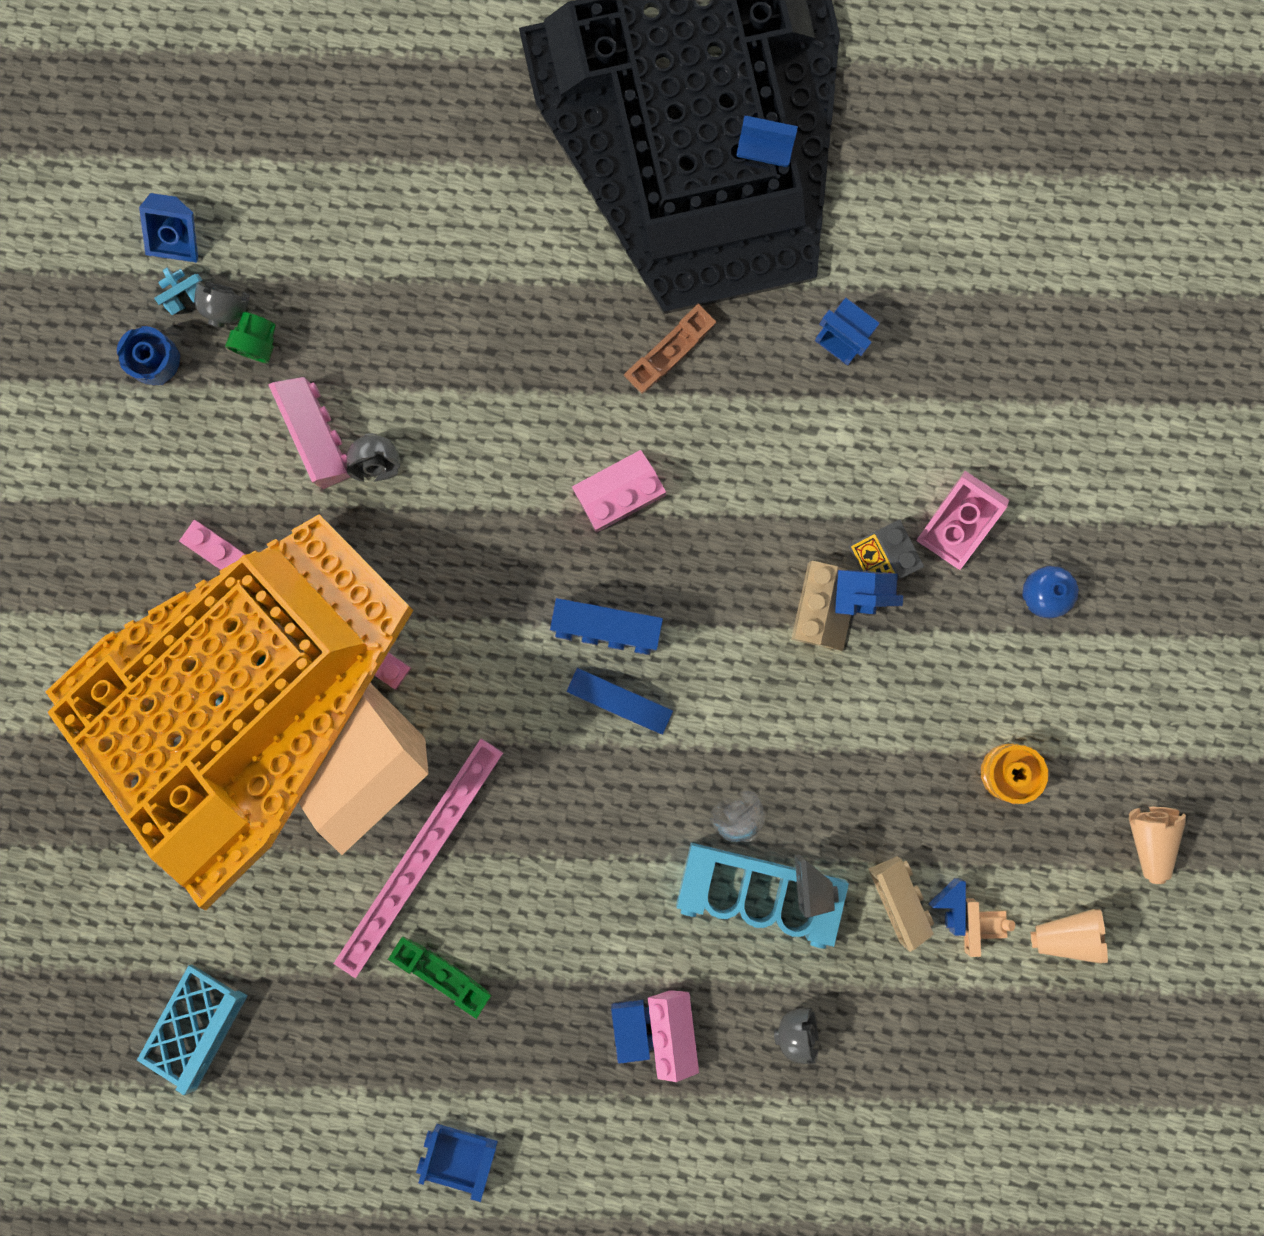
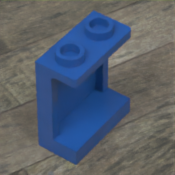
M436 1124L433 1132L428 1130L424 1147L428 1148L426 1158H420L416 1173L420 1174L418 1183L424 1185L425 1181H430L472 1193L470 1199L481 1202L498 1141Z

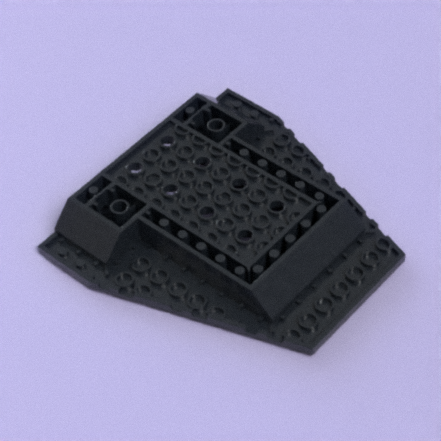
M573 0L567 2L545 18L544 22L519 28L537 109L663 314L694 308L697 304L700 306L817 279L840 32L832 0H710L707 6L698 5L696 0ZM649 7H654L658 10L659 14L656 17L650 18L644 14V11ZM712 46H717L721 49L722 54L718 57H712L708 54V49ZM659 58H667L671 64L669 67L662 69L656 65V61ZM723 97H729L733 100L734 105L730 108H724L720 105L719 101ZM677 108L682 112V116L676 120L671 119L667 114L668 111ZM744 116L798 126L788 167L745 158L736 159L732 156L731 151L734 148H738ZM684 159H689L694 163V167L689 171H685L680 168L679 163Z

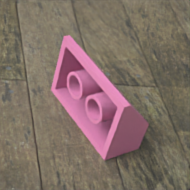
M641 450L572 486L596 533L666 496V491L656 472Z

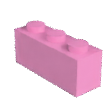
M671 990L649 997L648 1004L657 1078L678 1082L698 1074L699 1067L689 992Z

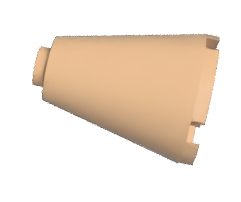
M1149 807L1150 812L1140 813V808H1136L1130 811L1129 822L1143 876L1153 884H1164L1166 880L1172 878L1186 823V815L1179 816V810L1167 807Z
M1100 909L1088 910L1035 926L1036 932H1030L1032 948H1038L1039 954L1100 964L1108 963L1107 943H1105L1104 936L1105 927Z

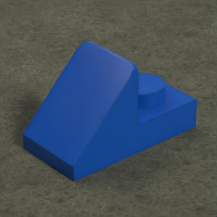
M954 878L928 905L932 908H949V912H945L946 928H949V932L955 936H966V881L961 878Z

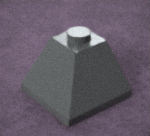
M800 854L794 855L799 910L805 918L835 911L834 903L839 902L837 886H833V883Z

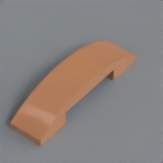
M697 304L680 320L679 325L645 357H641L624 374V377L643 394L693 349L717 322Z

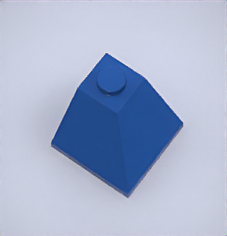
M150 193L139 207L145 255L197 263L198 252L193 212L175 196Z

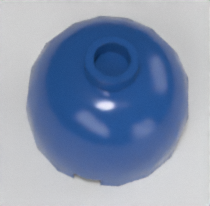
M1046 566L1037 569L1027 577L1023 585L1022 595L1032 613L1041 618L1052 619L1065 615L1074 607L1078 600L1079 589L1075 578L1070 572L1061 567Z

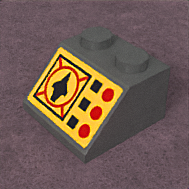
M900 519L848 546L859 569L862 571L898 574L897 580L924 567Z

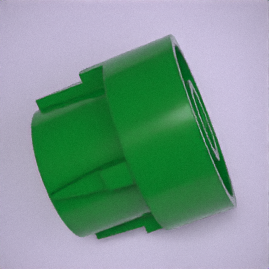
M243 312L238 326L234 330H230L225 348L241 356L268 364L274 349L272 344L276 324L255 314Z

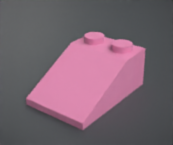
M964 471L916 541L961 570L1006 510L1009 499Z

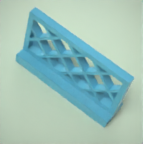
M188 965L137 1061L176 1085V1091L182 1095L196 1091L248 995L239 990L234 991L199 968ZM193 974L200 979L202 990L191 993L188 981ZM217 989L225 994L219 1005L212 1006L209 990ZM203 993L206 1009L195 1011L192 995ZM186 998L189 1014L178 1016L175 1005L179 999ZM207 1011L210 1023L206 1029L199 1030L196 1014ZM190 1016L193 1032L182 1035L179 1019ZM173 1022L176 1037L165 1040L162 1029L165 1023ZM194 1035L197 1047L194 1052L187 1054L183 1038ZM177 1040L180 1056L169 1059L166 1043ZM159 1045L163 1061L156 1063L147 1056L152 1047ZM181 1059L183 1066L180 1078L172 1073L170 1062Z

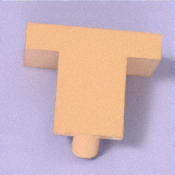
M973 898L966 899L965 953L970 957H981V939L1007 938V931H1014L1015 922L1007 920L1006 911L979 912V902Z

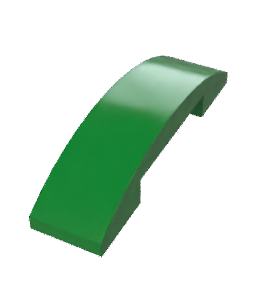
M404 936L401 937L387 959L408 974H415L455 1001L454 1005L475 1019L478 1018L492 996L463 971Z

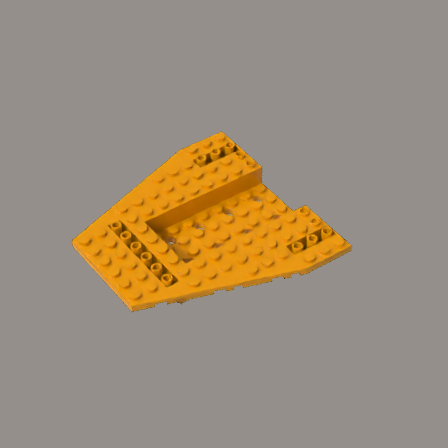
M320 514L292 529V534L278 541L275 539L267 544L268 548L261 552L255 550L250 554L243 555L238 561L220 570V575L208 582L202 580L195 584L196 588L188 593L183 591L149 610V615L137 622L132 620L124 625L125 629L118 633L112 631L105 635L45 691L54 704L47 713L145 852L168 875L184 887L198 907L205 911L271 848L414 611ZM266 655L265 661L257 666L259 658ZM224 695L222 703L216 706L218 697ZM181 735L180 743L174 747V740ZM139 776L137 784L131 788L132 780Z

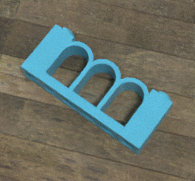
M691 843L676 907L681 909V914L696 917L697 913L703 915L704 908L718 919H728L740 912L744 921L755 928H765L776 922L785 934L792 937H802L805 935L807 940L811 941L810 945L826 949L827 945L833 947L835 945L849 883L846 880L825 875L833 883V886H837L839 902L834 903L835 911L809 917L802 926L789 927L782 922L781 911L788 881L797 882L796 868ZM715 862L744 869L738 898L732 907L725 910L714 908L708 902V892ZM752 871L780 878L774 907L771 913L763 918H753L744 909Z

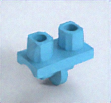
M167 267L163 269L166 277L158 283L162 289L170 284L172 288L154 299L158 305L163 304L166 310L171 315H174L185 308L177 295L186 291L194 303L196 284L198 281L201 282L202 279L199 274H194L179 283L178 280L185 276L182 269L172 273Z

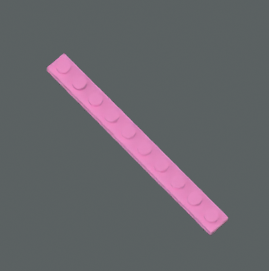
M193 520L179 540V542L220 570L246 555L197 520ZM388 652L375 676L397 690L411 667Z
M482 738L479 740L333 963L354 978L359 975L503 755L502 751Z

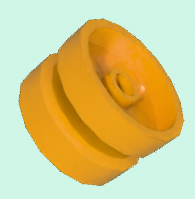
M1002 744L994 747L985 756L981 765V779L985 788L992 796L1012 804H1026L1035 800L1043 793L1048 782V768L1044 758L1036 750L1025 745ZM1013 769L1016 771L1015 775L1012 774Z

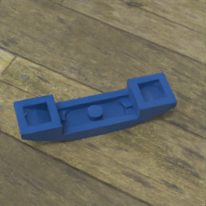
M579 668L576 669L566 691L662 735L673 713L671 709Z

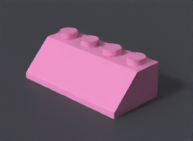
M305 377L268 384L312 483L325 489L350 478L347 473V454L342 455L339 449V445L342 444L336 430L331 431L328 422L331 421V417L326 407H321L317 400L321 395L315 383L310 384Z

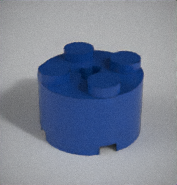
M141 326V328L131 329L121 337L117 345V355L121 368L128 375L144 384L163 385L178 370L180 363L179 350L172 340L155 328Z

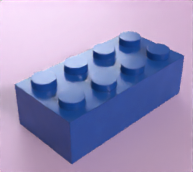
M556 598L550 631L555 632V637L572 641L573 636L582 637V643L598 646L599 641L609 643L608 648L624 650L625 646L635 647L634 653L650 655L651 651H657L663 618Z

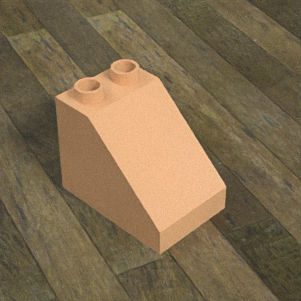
M371 683L368 685L298 802L316 831L341 855L428 775L425 737Z

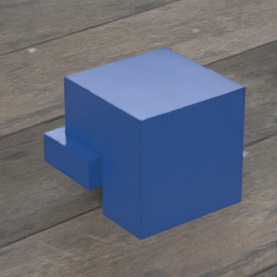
M845 298L834 313L828 310L819 325L823 329L817 335L815 341L848 366L856 354L862 356L872 343L869 338L879 325V322Z
M838 570L835 613L856 615L857 613L876 614V607L903 606V595H896L898 574L862 570Z

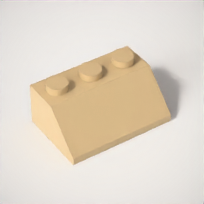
M816 561L808 563L791 640L843 651L851 615L835 613L838 570L846 569Z
M897 856L868 868L899 942L911 952L934 935L931 929L934 922L929 911H924L920 902L924 899L917 885L913 887L910 876H913L908 862H903Z

